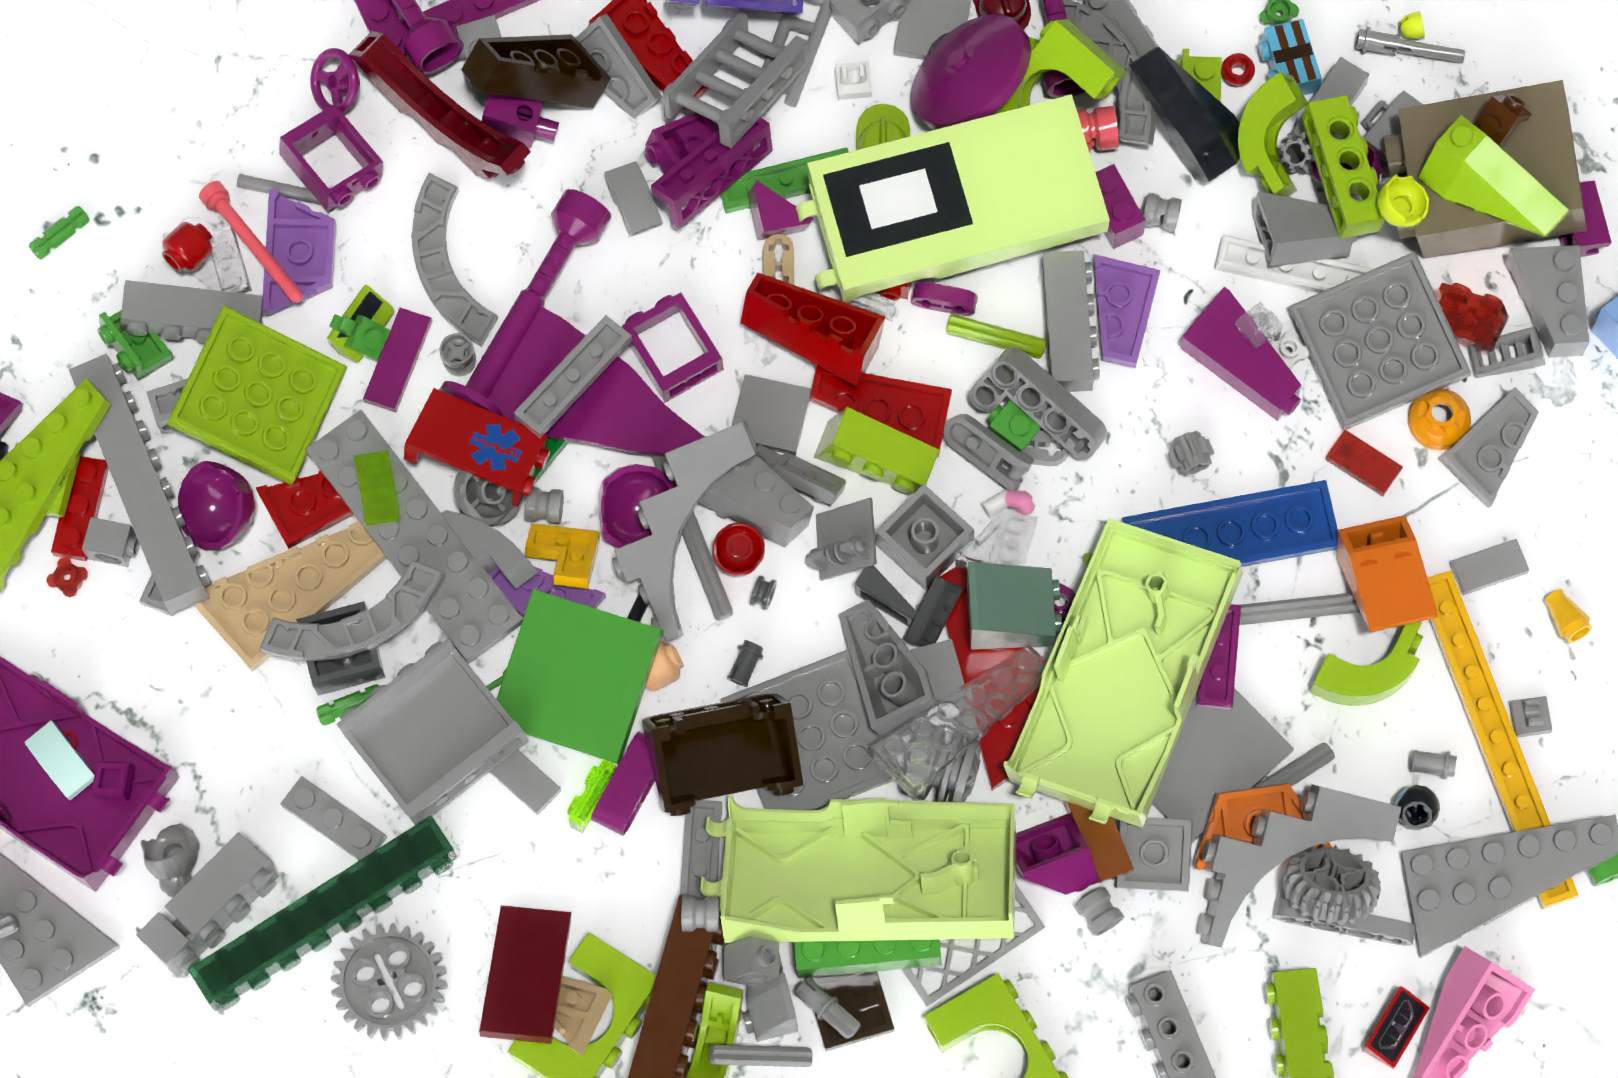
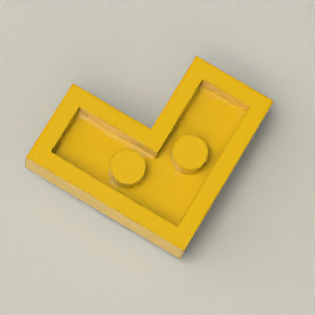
M531 523L525 546V556L557 560L553 575L554 585L588 589L600 542V531Z

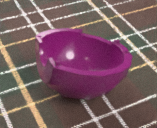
M202 461L192 467L182 480L178 494V507L186 523L182 529L187 536H191L195 545L204 550L225 548L238 541L252 523L255 510L254 497L249 482L234 469L220 463Z
M641 464L618 467L604 477L599 492L600 527L604 539L615 547L620 548L652 535L650 528L645 530L639 519L637 511L642 509L639 502L675 488L676 486L673 481H670L668 476L659 469Z

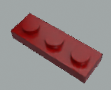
M80 456L64 518L59 517L51 549L53 556L87 562L88 558L82 551V546L90 518L98 517L109 471L106 460Z

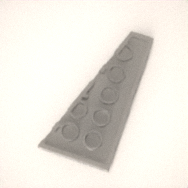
M1616 815L1402 851L1421 958L1433 953L1434 950L1449 942L1452 943L1481 925L1484 926L1533 900L1534 897L1556 888L1568 879L1618 855V823Z
M0 853V916L6 913L13 914L19 926L17 932L0 939V964L25 1004L30 1007L120 949V947Z

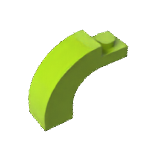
M1283 72L1277 73L1262 84L1247 103L1239 125L1238 148L1247 174L1257 177L1262 176L1260 178L1261 182L1269 193L1288 197L1296 192L1297 189L1283 164L1279 162L1277 139L1283 124L1292 115L1307 106L1308 102L1294 77Z
M1422 622L1406 624L1392 652L1376 664L1366 666L1354 665L1328 653L1310 693L1329 702L1347 706L1369 705L1392 696L1408 682L1420 661L1419 658L1413 655H1415L1423 639V635L1418 634Z
M711 982L708 983L696 1048L686 1078H728L731 1065H712L709 1062V1048L712 1045H736L742 1015L741 1006L744 990Z

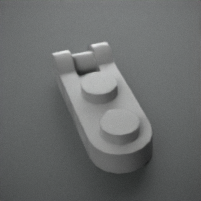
M958 414L948 419L945 423L943 436L950 447L1007 489H1019L1023 482L1021 476L1024 472L1029 471L1034 462L1029 454L1018 451L968 414ZM1004 461L1012 465L1010 470L1002 466Z

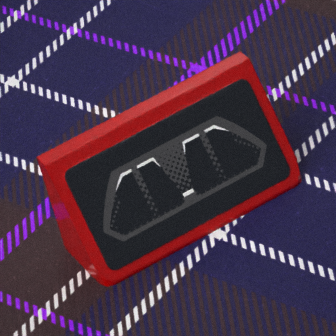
M1400 986L1362 1051L1394 1069L1430 1007L1407 989Z

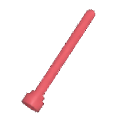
M212 181L205 185L199 193V199L209 210L219 212L289 299L295 303L300 302L303 298V293L230 205L229 192L220 181Z

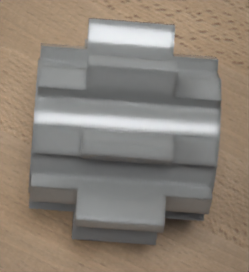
M1306 131L1300 137L1296 136L1294 132L1287 134L1288 144L1278 145V148L1283 151L1284 156L1279 162L1290 164L1291 173L1297 172L1299 167L1303 168L1306 172L1312 170L1311 160L1315 161ZM1297 143L1302 145L1301 151L1306 153L1303 161L1298 159L1299 153L1294 151Z
M1200 432L1184 433L1170 443L1172 451L1168 452L1173 467L1181 470L1182 474H1196L1207 469L1212 464L1210 456L1214 454L1209 439L1201 436Z

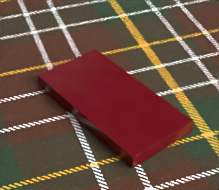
M501 905L479 1030L480 1037L552 1044L572 921L571 912Z

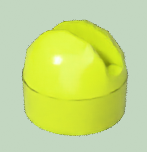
M1420 11L1409 13L1401 19L1400 29L1404 37L1408 39L1425 37Z

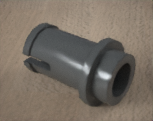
M744 640L743 644L737 647L739 653L727 679L737 685L748 687V682L758 660H763L764 656L761 654L763 651L761 646Z

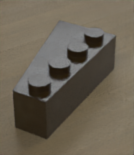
M572 34L479 38L461 69L469 78L471 85L480 92L592 109L611 79L607 72Z

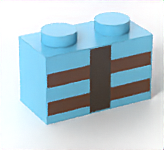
M1299 19L1264 28L1262 41L1258 42V48L1262 61L1267 60L1269 64L1268 80L1277 73L1283 72L1294 77L1303 95L1317 93L1322 77L1304 20Z

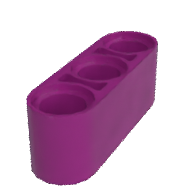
M638 731L632 739L591 816L592 821L622 836L629 830L655 783L644 733Z

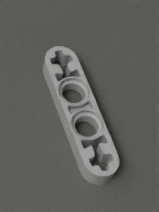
M1286 898L1277 900L1275 919L1289 924L1401 946L1413 945L1416 926L1401 920L1369 914L1366 920L1359 919L1356 925L1346 921L1343 927L1337 922H1331L1328 926L1326 921L1323 920L1314 922L1313 917L1310 915L1301 916V910L1291 908V901Z

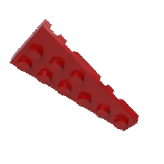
M960 563L940 576V578L963 587L945 626L949 639L953 641L981 740L980 751L993 791L1009 780L1004 768V762L1009 761L1037 698L1042 676L1022 647L971 650L967 568L963 563Z

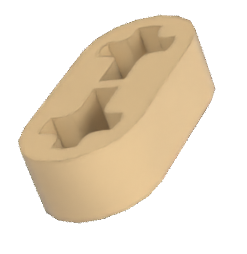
M774 234L767 238L764 243L763 274L776 278V272L782 271V280L794 285L793 242L786 235ZM776 245H782L783 250H785L782 253V262H776L775 252H773Z

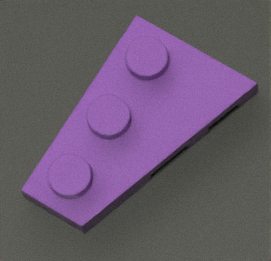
M1094 254L1102 360L1136 368L1160 270Z
M535 566L534 568L538 573L517 589L514 588L499 567L489 573L492 580L523 618L533 589L593 608H597L606 598L604 592L596 589L554 585L553 575L543 572V569Z

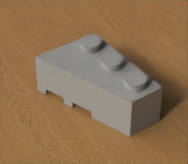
M1579 245L1511 248L1505 265L1515 279L1519 288V295L1528 307L1532 316V323L1539 334L1548 357L1583 356L1589 344V333Z
M757 455L733 467L717 480L698 502L717 511L716 515L726 519L728 516L738 522L755 527L762 537L784 547L809 526L814 509L813 505Z

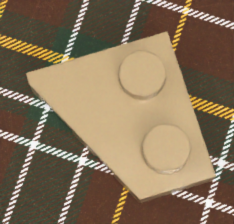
M562 977L554 1028L565 1038L573 1051L583 1056L613 994L604 987Z

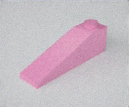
M1464 946L1445 978L1414 1078H1460L1468 1070L1469 1061L1480 1049L1486 1052L1493 1045L1491 1038L1503 1026L1509 1028L1518 1019L1535 989Z

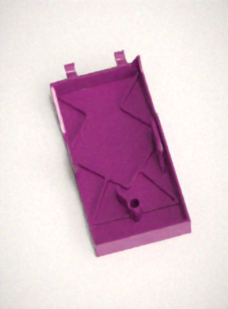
M0 656V829L96 892L108 875L115 877L124 864L119 861L154 811L156 810L161 813L170 799L165 796L176 783L179 776L171 766L163 763L89 717L77 702L34 674L28 675ZM52 720L62 732L71 731L77 736L78 746L75 750L81 754L94 774L97 761L130 762L135 767L128 800L96 799L91 795L93 782L72 800L67 799L24 742ZM66 736L71 745H73V737Z

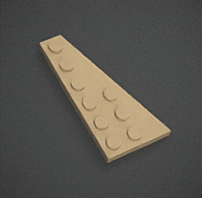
M359 521L349 525V528L330 536L326 534L319 537L311 544L301 548L297 546L247 567V570L228 578L222 577L213 581L214 584L205 587L209 598L193 606L251 671H254L271 656L261 652L259 648L273 617L297 623L296 619L324 612L387 559Z

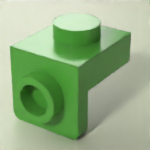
M1011 399L1004 408L997 405L986 420L990 423L988 429L1022 452L1042 428Z

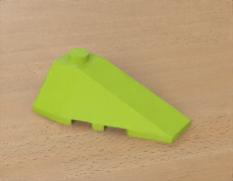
M1462 115L1438 139L1418 176V179L1445 201L1453 204L1459 203L1474 209L1475 212L1480 214H1489L1503 219L1508 224L1543 237H1547L1569 213L1568 208L1490 137Z

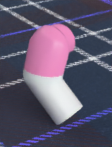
M1004 489L981 503L984 512L989 518L1008 507L1016 508L1017 513L1021 516L1029 515L1035 509V505L1031 501L1033 497L1027 491Z

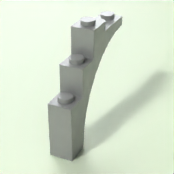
M746 421L665 453L667 461L663 462L665 472L670 481L676 480L678 486L640 501L642 509L637 511L639 519L645 530L650 528L652 535L614 550L616 557L612 558L618 576L620 578L624 576L627 583L638 578L641 579L642 584L638 585L640 595L646 605L651 604L655 613V617L651 618L654 627L664 630L663 636L666 643L684 635L676 610L673 583L676 553L684 527L697 503L717 480L736 465L759 454Z
M1311 784L1310 791L1305 792L1301 803V811L1304 812L1303 818L1262 808L1261 816L1257 815L1252 826V836H1255L1254 843L1213 833L1211 840H1207L1204 845L1202 860L1206 861L1204 868L1217 872L1216 879H1211L1208 886L1207 899L1211 900L1208 912L1203 913L1198 926V933L1202 934L1200 940L1206 944L1222 948L1231 920L1245 897L1268 872L1287 858L1312 846L1339 839L1369 838L1393 842L1402 807Z

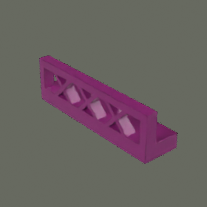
M760 117L732 149L720 143L718 129L651 184L652 195L669 205L671 221L674 226L681 228L773 151L770 123ZM760 142V146L754 150L756 144ZM736 162L733 169L730 170L732 164ZM712 181L710 188L707 189L709 183ZM689 200L687 206L682 210L681 206Z

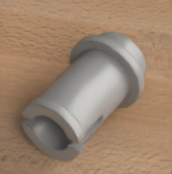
M1414 750L1411 772L1443 775V779L1447 780V776L1454 777L1457 756L1450 755V751H1447L1446 754Z

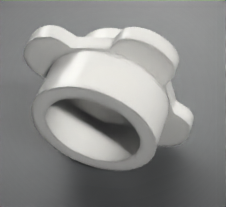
M1287 331L1280 340L1270 342L1289 369H1292L1300 359L1305 360L1309 356L1307 346H1303L1299 342L1298 335L1294 331ZM1286 348H1291L1292 352L1288 353Z

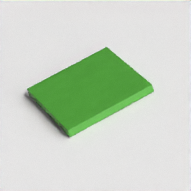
M533 589L497 700L510 717L519 724L526 735L619 764L623 757L664 630Z

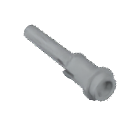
M1366 27L1365 30L1359 29L1356 40V49H1361L1362 53L1373 51L1396 56L1397 52L1458 63H1463L1465 57V50L1403 40L1400 39L1399 34L1394 35L1370 31V27Z

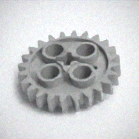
M395 923L391 924L388 933H384L380 924L376 925V935L373 936L364 929L362 930L364 938L362 942L353 937L350 938L354 947L352 951L341 948L340 951L346 958L345 961H334L333 963L335 968L341 971V974L330 976L333 983L340 985V987L331 990V994L333 997L343 998L335 1006L338 1011L348 1009L343 1016L346 1023L357 1019L354 1024L355 1031L360 1032L367 1026V1035L371 1039L377 1030L380 1031L383 1041H387L390 1031H394L397 1038L401 1040L403 1029L405 1028L412 1035H415L416 1029L414 1024L419 1022L427 1027L428 1022L424 1016L427 1013L437 1016L438 1012L433 1003H444L445 1001L444 997L437 993L438 990L448 988L445 981L438 979L447 974L445 967L436 966L443 958L440 953L430 955L435 945L432 941L422 945L424 940L423 933L419 932L411 938L409 926H406L402 933L399 934ZM404 951L407 953L406 960L401 965L392 966L389 964V958L394 952ZM376 954L381 956L388 973L394 979L393 984L404 1004L403 1010L397 1008L392 994L387 986L384 985L385 980L374 960ZM372 967L374 975L369 981L360 982L357 980V973L360 969ZM418 982L422 984V990L416 997L411 998L404 995V989L409 983ZM380 998L388 999L390 1002L389 1007L384 1013L377 1014L372 1012L374 1001Z

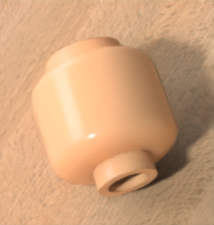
M660 642L645 687L651 692H656L680 678V669L684 665L677 649L672 643Z

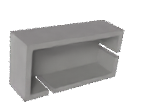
M238 832L164 906L176 920L171 924L158 912L136 936L177 978L183 973L187 975L197 967L200 962V955L208 947L213 949L224 939L226 935L224 931L233 922L239 923L251 911L250 905L259 896L263 898L273 890L276 885L275 880L279 875L269 860Z

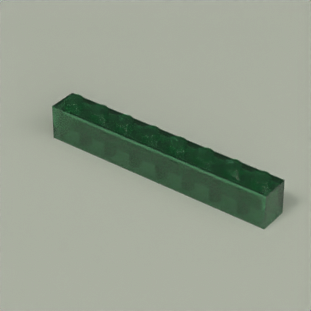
M431 815L196 963L188 971L214 1011L220 1008L222 1011L236 1005L240 1001L239 996L248 990L257 991L266 986L271 981L270 976L281 969L286 972L296 967L302 961L300 957L311 950L318 952L331 944L333 936L341 931L348 933L362 924L363 917L373 911L377 914L386 910L392 905L393 898L403 892L410 894L423 885L422 880L433 873L440 875L453 866L452 861L457 858V855Z

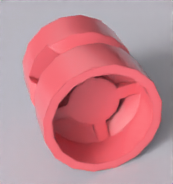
M1114 106L1094 108L1090 114L1086 109L1077 110L1089 152L1094 146L1099 151L1118 149V126Z

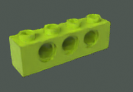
M1347 95L1308 102L1301 118L1339 238L1344 239L1379 232L1385 219L1382 217L1377 205L1379 195L1377 190L1378 177L1374 167H1370L1367 159L1368 146L1366 139L1360 137L1357 128L1358 114L1355 107L1350 106ZM1331 133H1338L1343 139H1336ZM1340 163L1349 164L1353 170L1343 168ZM1350 194H1358L1363 200H1355Z

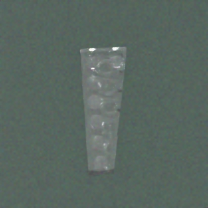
M1027 645L869 743L867 753L912 799L916 798L942 775L945 767L953 760L957 761L963 756L966 748L976 739L979 741L985 736L988 728L997 720H1002L1007 716L1015 705L1020 704L1041 685L1042 673L1047 661L1030 645Z

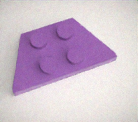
M269 189L265 248L303 293L301 301L332 288L336 241L335 219L322 212H314L309 206L299 201L294 202L282 196L275 189ZM264 268L262 313L263 316H269L296 303L289 299Z

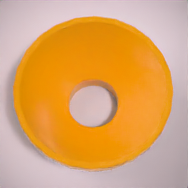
M1439 389L1416 399L1408 413V427L1412 436L1422 446L1431 450H1449L1469 431L1471 426V414L1467 403L1460 395L1448 389ZM1437 405H1445L1451 410L1452 417L1446 422L1437 421L1432 416V409Z

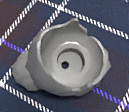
M182 823L170 825L161 830L156 840L140 841L144 853V865L155 878L159 879L161 890L169 897H174L192 879L190 872L195 864L197 850L199 849L193 832Z

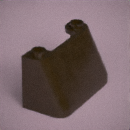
M780 694L756 695L653 715L642 719L661 807L665 813L670 812V816H681L690 813V807L695 806L697 800L758 788L773 790V795L776 796L787 795L794 792V787L804 786L791 703Z

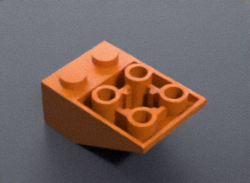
M1405 515L1338 530L1337 559L1369 632L1438 617L1417 540Z

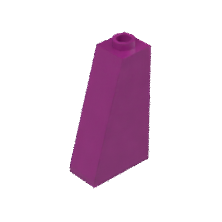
M1224 286L1184 333L1180 349L1276 421H1279L1284 413L1291 415L1300 404L1301 398H1299V393L1302 385L1231 291Z

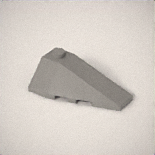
M780 954L779 978L756 986H748L747 989L749 1011L742 1013L747 1034L755 1033L757 1042L798 1032L797 1017L785 972L783 973Z

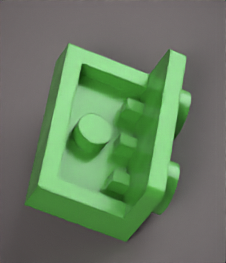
M122 310L110 317L104 311L99 314L100 327L97 329L98 334L106 346L112 344L118 352L116 358L125 372L131 370L138 380L172 360V353L158 334L147 333L145 336L130 335L127 331L120 330Z

